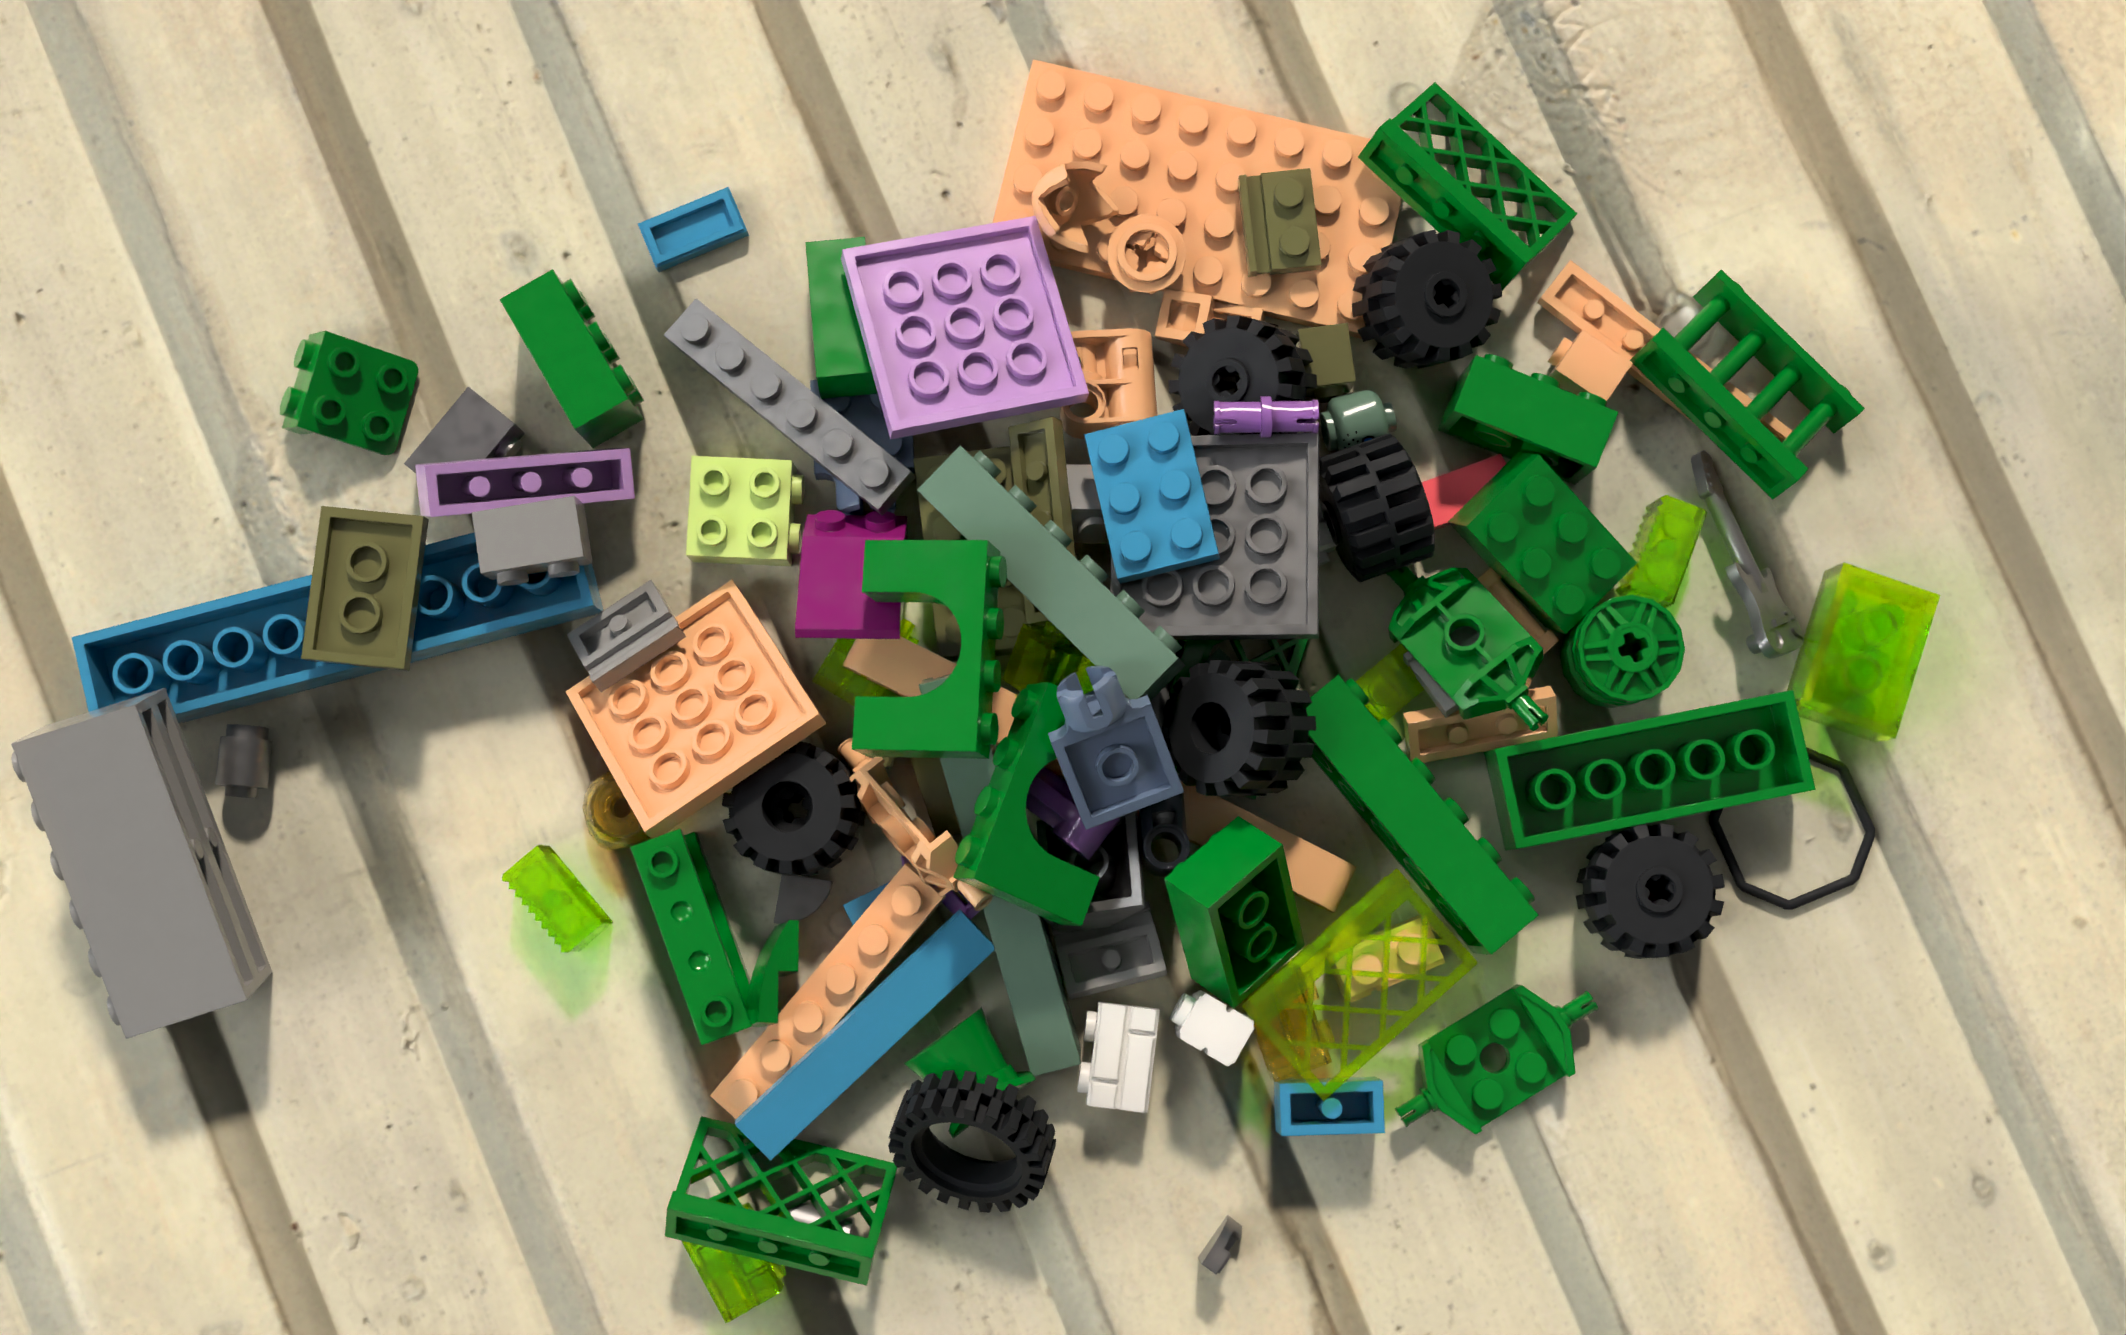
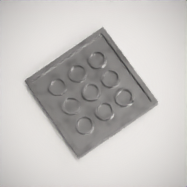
M1260 434L1191 436L1220 559L1120 584L1116 576L1111 554L1110 592L1116 597L1124 590L1145 610L1139 620L1152 633L1160 625L1175 640L1319 639V434H1272L1271 438H1261Z

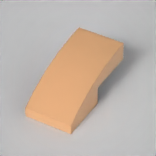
M1164 289L1154 336L1156 339L1187 347L1182 341L1191 331L1205 334L1202 323L1213 318L1227 321V316H1243L1265 321L1266 314L1263 308L1216 302L1211 295Z

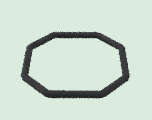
M1807 748L1809 759L1839 772L1865 830V835L1850 875L1791 900L1746 883L1719 822L1723 808L1712 810L1709 816V825L1736 886L1742 892L1787 910L1796 909L1853 885L1860 878L1875 838V827L1848 767L1843 762L1810 748Z

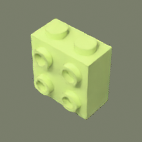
M691 456L686 556L692 562L792 567V553L800 554L802 547V525L794 524L795 504L803 505L804 475L797 474V468L792 460Z

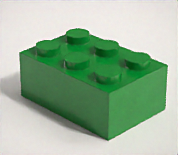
M552 269L499 299L572 426L592 448L644 419L637 405L645 401L623 366L621 364L617 367L613 366L612 363L619 360L620 357L596 321L592 324L588 323V321L596 316L572 279L563 283Z
M1485 354L1483 358L1475 355L1457 380L1439 425V431L1493 453L1501 454L1508 459H1512L1518 452L1539 454L1563 481L1576 485L1597 468L1618 411L1606 407L1607 401L1595 394L1579 392L1576 395L1559 388L1560 382L1550 376L1541 373H1532L1531 376L1513 370V364L1503 357Z
M1518 452L1448 521L1545 627L1564 634L1573 628L1637 564L1633 557L1539 454Z
M1239 816L1222 830L1214 833L1206 844L1186 861L1179 863L1164 878L1191 979L1233 1009L1305 946L1283 844Z

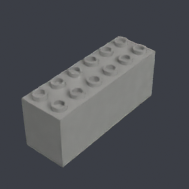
M166 688L46 725L13 742L11 745L14 750L12 754L14 771L17 777L22 782H26L33 799L31 804L33 820L39 830L46 832L53 850L50 854L53 871L58 879L65 881L71 897L69 909L72 920L79 929H83L90 945L88 951L90 966L97 977H102L109 994L107 998L109 1015L116 1025H121L125 1038L140 1035L248 1000L272 973Z

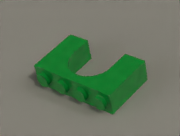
M865 540L862 592L876 602H924L948 607L959 625L961 651L958 662L950 676L939 687L926 694L914 697L855 696L853 750L867 757L989 759L990 745L996 744L999 730L997 714L992 713L993 692H998L1001 686L1000 662L995 660L996 640L1002 639L1004 632L1003 610L998 608V590L1005 587L1007 564L1005 557L1000 556L1001 552L988 540Z
M1051 682L1027 684L1026 688L1017 695L1013 703L1011 714L1014 720L1008 736L1000 741L995 750L993 764L996 767L990 783L981 790L975 802L974 813L977 816L971 832L963 838L957 849L955 862L958 866L953 878L1055 923L1082 926L1100 877L1045 851L1033 837L1027 822L1026 800L1030 785L1037 773L1045 765L1057 759L1048 733L1059 729L1065 723V717L1057 699L1058 686Z

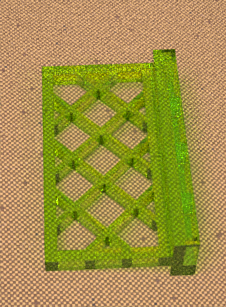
M1397 868L1391 870L1239 1005L1322 1101H1325L1478 964L1477 960L1412 889L1411 883ZM1405 901H1408L1421 916L1420 938L1391 936L1392 913ZM1384 921L1383 935L1369 934ZM1428 925L1441 939L1427 938ZM1361 940L1383 941L1382 972L1352 970L1353 948ZM1390 942L1420 944L1418 974L1389 972ZM1427 944L1447 945L1461 963L1447 976L1426 975ZM1346 955L1345 969H1331L1334 964ZM1323 974L1345 975L1343 1006L1313 1004L1314 982ZM1352 976L1381 978L1380 1009L1350 1007ZM1388 978L1418 980L1417 1003L1408 1011L1387 1009ZM1425 981L1439 982L1425 995ZM1307 989V1004L1292 1003ZM1285 1008L1306 1009L1305 1041L1283 1039L1269 1022ZM1313 1010L1343 1012L1341 1043L1311 1041ZM1350 1013L1379 1015L1378 1037L1370 1045L1348 1044ZM1387 1015L1401 1016L1386 1029ZM1290 1046L1304 1047L1303 1061ZM1311 1047L1341 1049L1340 1071L1325 1085L1310 1070ZM1348 1050L1362 1051L1347 1064Z

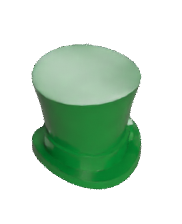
M982 1007L904 1063L923 1080L926 1075L935 1073L941 1080L944 1071L954 1070L958 1080L962 1081L964 1072L971 1071L976 1072L977 1083L985 1084L987 1075L999 1078L996 1088L1002 1091L1005 1090L1009 1083L1021 1090L1036 1080L1030 1071L1016 1072L1011 1064L1006 1063L990 1031ZM951 1123L948 1132L954 1139L970 1125Z

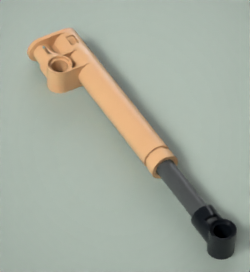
M1134 328L1071 332L1089 391L1086 402L1082 403L1091 405L1095 413L1090 417L1082 418L1071 412L1070 407L1074 404L1060 407V420H1062L1063 429L1068 435L1078 439H1085L1084 434L1158 416L1152 336L1150 332ZM1169 683L1150 701L1161 732L1162 726H1169L1170 715L1163 713L1166 701L1170 699ZM1165 740L1168 750L1170 751V740ZM1184 793L1139 809L1142 865L1155 876L1167 877L1189 855L1190 843L1186 830ZM1161 838L1171 840L1177 846L1178 858L1168 863L1157 860L1152 854L1151 844Z

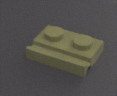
M1310 168L1261 173L1258 176L1248 177L1246 175H1239L1237 182L1248 277L1266 273L1274 275L1320 270L1322 263Z

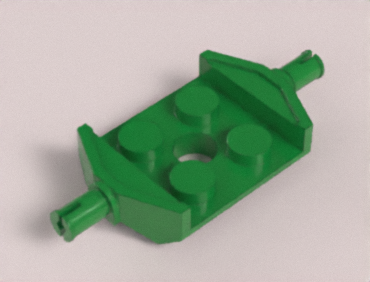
M1408 566L1386 573L1404 592V598L1395 609L1388 627L1390 639L1394 643L1399 641L1459 707V715L1464 720L1509 708L1513 709L1530 727L1531 731L1539 728L1538 723L1542 726L1547 721L1549 716L1528 696V688L1543 660V648L1467 568H1449L1428 578H1425L1423 575L1418 578ZM1463 626L1472 627L1479 633L1477 641L1469 646L1455 644L1450 636L1454 630Z
M1516 984L1418 1044L1419 1065L1423 1087L1419 1089L1421 1094L1396 1107L1397 1115L1401 1117L1400 1119L1405 1127H1408L1431 1110L1433 1112L1439 1110L1474 1134L1483 1131L1481 1127L1562 1077H1570L1576 1073L1570 1029L1573 1027L1572 1024L1598 1010L1596 1002H1592L1593 997L1588 991H1585L1562 1007L1558 1005L1552 1006L1524 986ZM1491 1043L1501 1045L1506 1052L1505 1065L1496 1072L1486 1071L1480 1062V1054L1483 1048Z

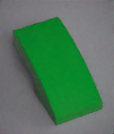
M788 920L775 926L758 956L752 973L746 1002V1009L752 1027H766L778 1023V977H785L798 972L799 920Z

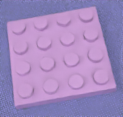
M1035 216L842 249V265L890 439L1086 402L1089 391Z

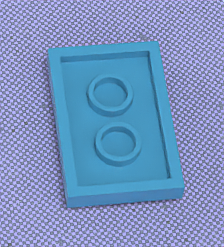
M1184 409L1084 434L1116 576L1120 584L1220 559Z

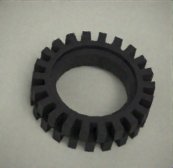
M954 1070L944 1071L941 1080L935 1073H931L925 1076L923 1082L916 1080L912 1083L910 1090H906L889 1134V1152L895 1153L893 1162L897 1168L905 1167L903 1176L909 1182L921 1178L918 1189L925 1194H928L935 1188L939 1190L937 1200L947 1204L950 1196L959 1198L958 1208L969 1210L971 1202H977L979 1212L990 1213L993 1203H995L1000 1212L1010 1211L1012 1203L1018 1208L1027 1205L1028 1198L1034 1200L1038 1196L1040 1189L1043 1188L1056 1147V1139H1053L1055 1135L1053 1124H1047L1048 1114L1044 1109L1034 1111L1036 1101L1029 1095L1018 1101L1016 1097L1019 1088L1010 1083L1004 1091L997 1089L996 1085L999 1078L987 1075L985 1084L977 1083L976 1072L965 1071L962 1081L958 1080ZM950 1122L980 1128L1006 1143L1015 1153L1016 1157L1004 1161H987L965 1156L938 1140L929 1127L933 1124Z

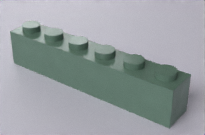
M959 446L917 490L967 540H988L1001 552L1000 556H1004L1006 559L1007 579L1095 666L1101 665L1111 668L1117 675L1123 693L1129 699H1138L1148 695L1151 701L1186 666L1175 655L1182 646L1160 625L1152 633L1139 620L1145 610L1124 590L1115 597L1102 584L1109 575L1087 554L1080 561L1076 559L1066 549L1073 540L1051 519L1044 526L1030 514L1037 505L1016 485L1009 491L1000 485L995 478L1002 471L980 450L972 457L963 447Z

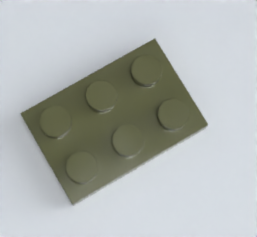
M321 506L301 659L354 666L410 670L429 519L418 515Z

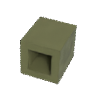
M1348 323L1298 329L1295 336L1300 340L1295 346L1307 349L1313 360L1312 363L1304 366L1305 373L1317 375V388H1307L1306 397L1314 396L1318 403H1328L1331 398L1344 395L1345 392H1350L1356 382Z

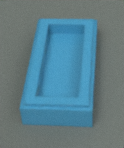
M729 187L638 223L658 272L749 236Z

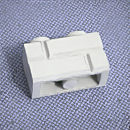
M1201 990L1193 993L1192 996L1183 993L1169 1017L1172 1022L1176 1023L1174 1026L1175 1034L1181 1040L1200 1051H1204L1207 1055L1227 1067L1235 1063L1255 1028L1253 1027V1020Z
M1098 1001L1097 1012L1087 1011L1083 1041L1093 1042L1091 1063L1081 1062L1077 1092L1087 1093L1086 1105L1148 1113L1160 1014L1158 1008Z

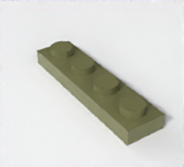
M1052 416L1009 426L1013 484L1037 505L1030 514L1044 526L1051 519L1073 540L1066 549L1075 557L1062 420ZM1024 596L1027 625L1038 627L1052 624Z

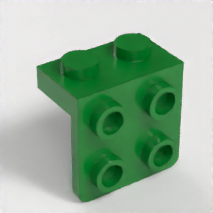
M328 331L313 333L309 335L308 340L303 339L297 348L294 358V367L299 369L294 388L289 386L286 389L280 405V415L285 416L282 429L301 435L315 433L380 455L394 453L418 375L417 364L412 360Z

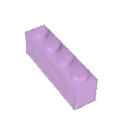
M608 448L415 464L420 515L426 517L472 514V512L569 496L577 497L582 503L635 499L630 448Z

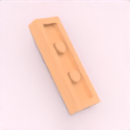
M1551 686L1529 689L1528 696L1549 716L1542 726L1538 723L1539 728L1535 731H1531L1530 727L1513 709L1509 708L1465 720L1459 715V710L1445 718L1438 707L1403 713L1407 757L1410 761L1417 757L1423 763L1557 737L1556 695Z

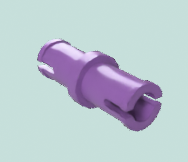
M1260 396V401H1214L1213 404L1214 434L1260 433L1261 438H1271L1272 432L1318 433V400L1272 401L1271 396Z

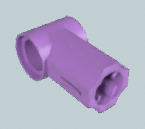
M1043 767L1037 773L1030 785L1026 809L1054 829L1052 832L1087 860L1093 856L1120 821L1118 817L1085 830L1067 782L1046 767Z

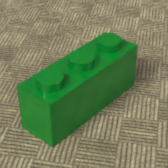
M865 237L805 242L816 378L820 398L878 394L841 261L842 249L865 246Z

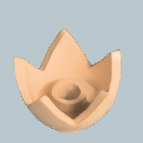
M1088 161L1069 162L1053 168L1038 180L1034 186L1031 198L1033 211L1041 229L1050 238L1067 248L1085 253L1089 252L1083 226L1102 221L1119 213L1115 203L1093 182L1097 176L1104 172L1107 165Z

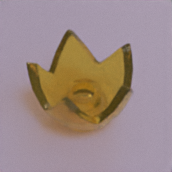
M610 770L591 782L584 795L583 814L589 834L600 847L608 850L619 848L631 850V846L651 838L644 832L632 809L623 818L615 815L613 809L615 802L625 798Z

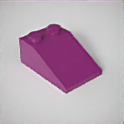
M824 510L817 514H807L802 538L795 638L900 639L904 602H876L862 592L865 540H908L907 516H895V514L886 511L883 516L877 511L870 512L867 515H845L837 510Z

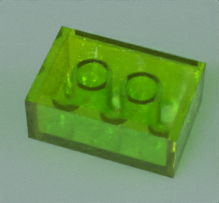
M1845 562L1825 570L1804 634V642L1800 647L1787 691H1794L1799 717L1875 743L1896 739L1940 595Z

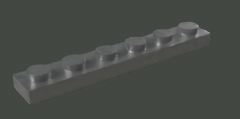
M695 299L664 334L672 345L882 516L916 478L902 463L698 299Z

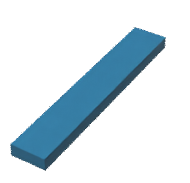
M959 909L735 1120L736 1127L771 1161L995 950L993 943Z

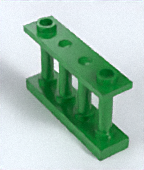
M1720 270L1693 296L1703 309L1675 337L1662 328L1630 361L1773 500L1795 484L1808 471L1809 468L1796 456L1818 432L1826 426L1833 434L1857 417L1865 408L1851 395L1846 387L1839 384L1751 299L1737 282L1733 281L1723 270ZM1719 322L1739 343L1709 372L1688 351ZM1754 356L1775 377L1745 407L1724 386ZM1790 391L1811 412L1781 442L1760 421Z
M679 828L631 846L632 854L701 1045L752 1027L746 1009L751 980L697 832L683 835L682 830Z

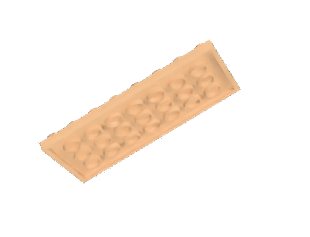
M1033 59L993 223L1035 216L1031 200L1034 186L1038 180L1053 168L1061 164L1079 161L1107 165L1106 169L1093 182L1115 203L1119 213L1102 221L1083 226L1084 235L1088 242V253L1065 247L1050 238L1039 225L1050 265L1115 280L1107 263V247L1112 233L1122 222L1131 217L1145 214L1156 215L1168 220L1179 230L1184 239L1187 253L1183 272L1171 287L1165 289L1211 295L1216 302L1263 308L1267 317L1310 327L1348 323L1349 336L1362 339L1357 330L1365 326L1363 315L1353 317L1352 303L1361 301L1362 294L1353 291L1357 277L1368 274L1363 267L1366 261L1371 256L1381 253V248L1392 244L1402 198L1358 158L1369 142V138ZM1310 168L1322 263L1320 270L1274 275L1266 273L1248 277L1237 182L1239 175H1246L1248 177L1258 176L1261 173ZM1154 237L1151 238L1150 243L1146 244L1143 250L1136 248L1132 250V253L1139 257L1138 272H1142L1143 268H1146L1150 261L1156 263L1160 261V258L1154 255V241L1156 239Z

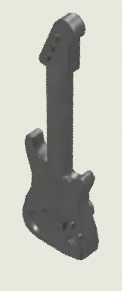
M1702 450L1691 457L1699 497L1704 499L1733 561V564L1725 567L1731 583L1741 596L1749 614L1754 634L1746 638L1747 646L1753 654L1762 652L1768 658H1776L1793 652L1803 645L1804 634L1795 615L1792 614L1781 599L1771 570L1769 568L1759 570L1729 504L1722 493L1724 489L1713 468L1712 458L1709 453Z

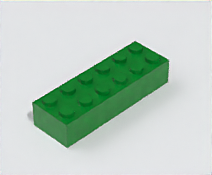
M1338 674L1310 697L1312 704L1306 708L1307 715L1316 716V731H1309L1308 742L1315 745L1311 758L1473 953L1492 955L1539 916L1531 906L1535 901L1531 891L1517 877L1511 880L1508 879L1497 865L1502 861V858L1496 849L1484 837L1478 840L1474 838L1464 826L1469 821L1465 812L1452 798L1448 797L1446 800H1443L1431 786L1436 781L1431 771L1417 757L1412 761L1409 760L1398 746L1403 740L1397 730L1385 718L1379 721L1374 718L1365 707L1370 702L1368 696L1353 679L1350 678L1345 682Z
M1793 690L1496 748L1484 752L1505 851L1816 790Z

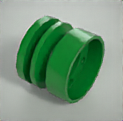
M1626 595L1610 598L1592 608L1563 637L1560 659L1563 675L1575 693L1591 704L1607 708H1617L1650 699L1667 689L1681 671L1685 646L1682 630L1669 610L1653 599ZM1633 643L1636 652L1622 657L1618 647Z

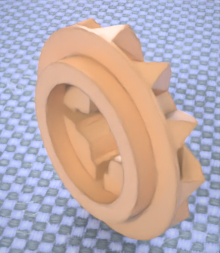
M1138 215L1122 222L1112 233L1107 247V263L1114 279L1127 287L1130 292L1137 291L1153 295L1157 291L1171 287L1183 272L1187 254L1186 245L1179 230L1168 220L1156 215ZM1154 237L1156 238L1154 241V255L1160 258V261L1158 263L1150 261L1147 267L1143 268L1142 272H1138L1139 257L1132 253V250L1135 248L1143 250L1146 244L1150 243L1151 238Z

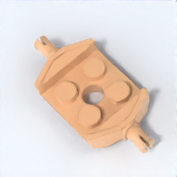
M852 738L842 742L837 752L853 769L854 774L849 778L851 782L856 779L857 797L870 822L877 824L894 848L916 868L925 885H935L940 890L938 894L941 897L953 889L955 892L960 891L974 906L976 911L985 908L992 901V894L953 878L958 866L955 862L958 845L952 835L946 830L938 838H935L928 826L919 817L911 820L903 809L905 806L904 801L894 789L883 765L885 763L882 757L870 758L853 750Z

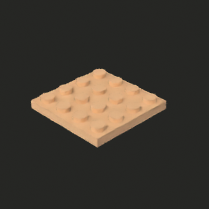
M733 579L675 617L678 625L686 635L684 639L603 692L595 686L590 679V675L565 691L641 827L651 839L665 834L827 724Z

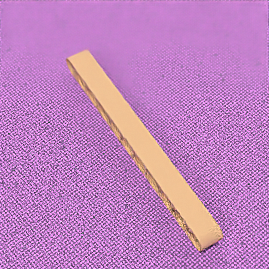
M900 636V639H855L842 666L901 697H914L921 695L919 684L924 679L949 675L953 672L956 664ZM1000 687L998 692H993L992 713H996L998 717L997 745L1003 738L1008 736L1014 720L1011 714L1012 706L1017 697L1016 694ZM1057 759L1044 766L1065 779ZM1180 780L1184 790L1186 830L1189 842L1202 847L1214 833L1222 830L1239 816L1283 844L1295 895L1332 913L1336 912L1357 868L1356 866L1219 796H1206L1197 793L1196 786H1186Z

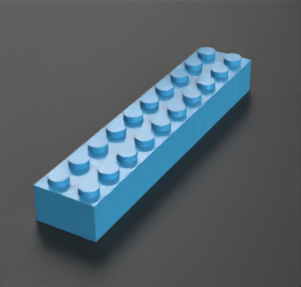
M474 532L425 545L410 663L599 614L604 609L593 565L579 566L580 573L572 576L552 578L549 577L548 571L528 574L529 581L526 583L499 586L497 579L491 580L480 573ZM312 575L72 637L89 712L166 688L179 724L386 669L301 659Z

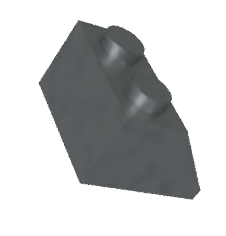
M1137 811L1119 817L1120 821L1089 860L1058 838L1052 832L1054 829L1044 821H1036L1038 844L1045 851L1100 877L1082 926L1061 925L1043 917L1045 922L1061 934L1110 927L1146 907Z

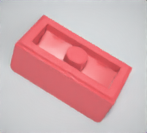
M1501 454L1422 482L1432 514L1434 531L1449 526L1448 521L1506 465Z

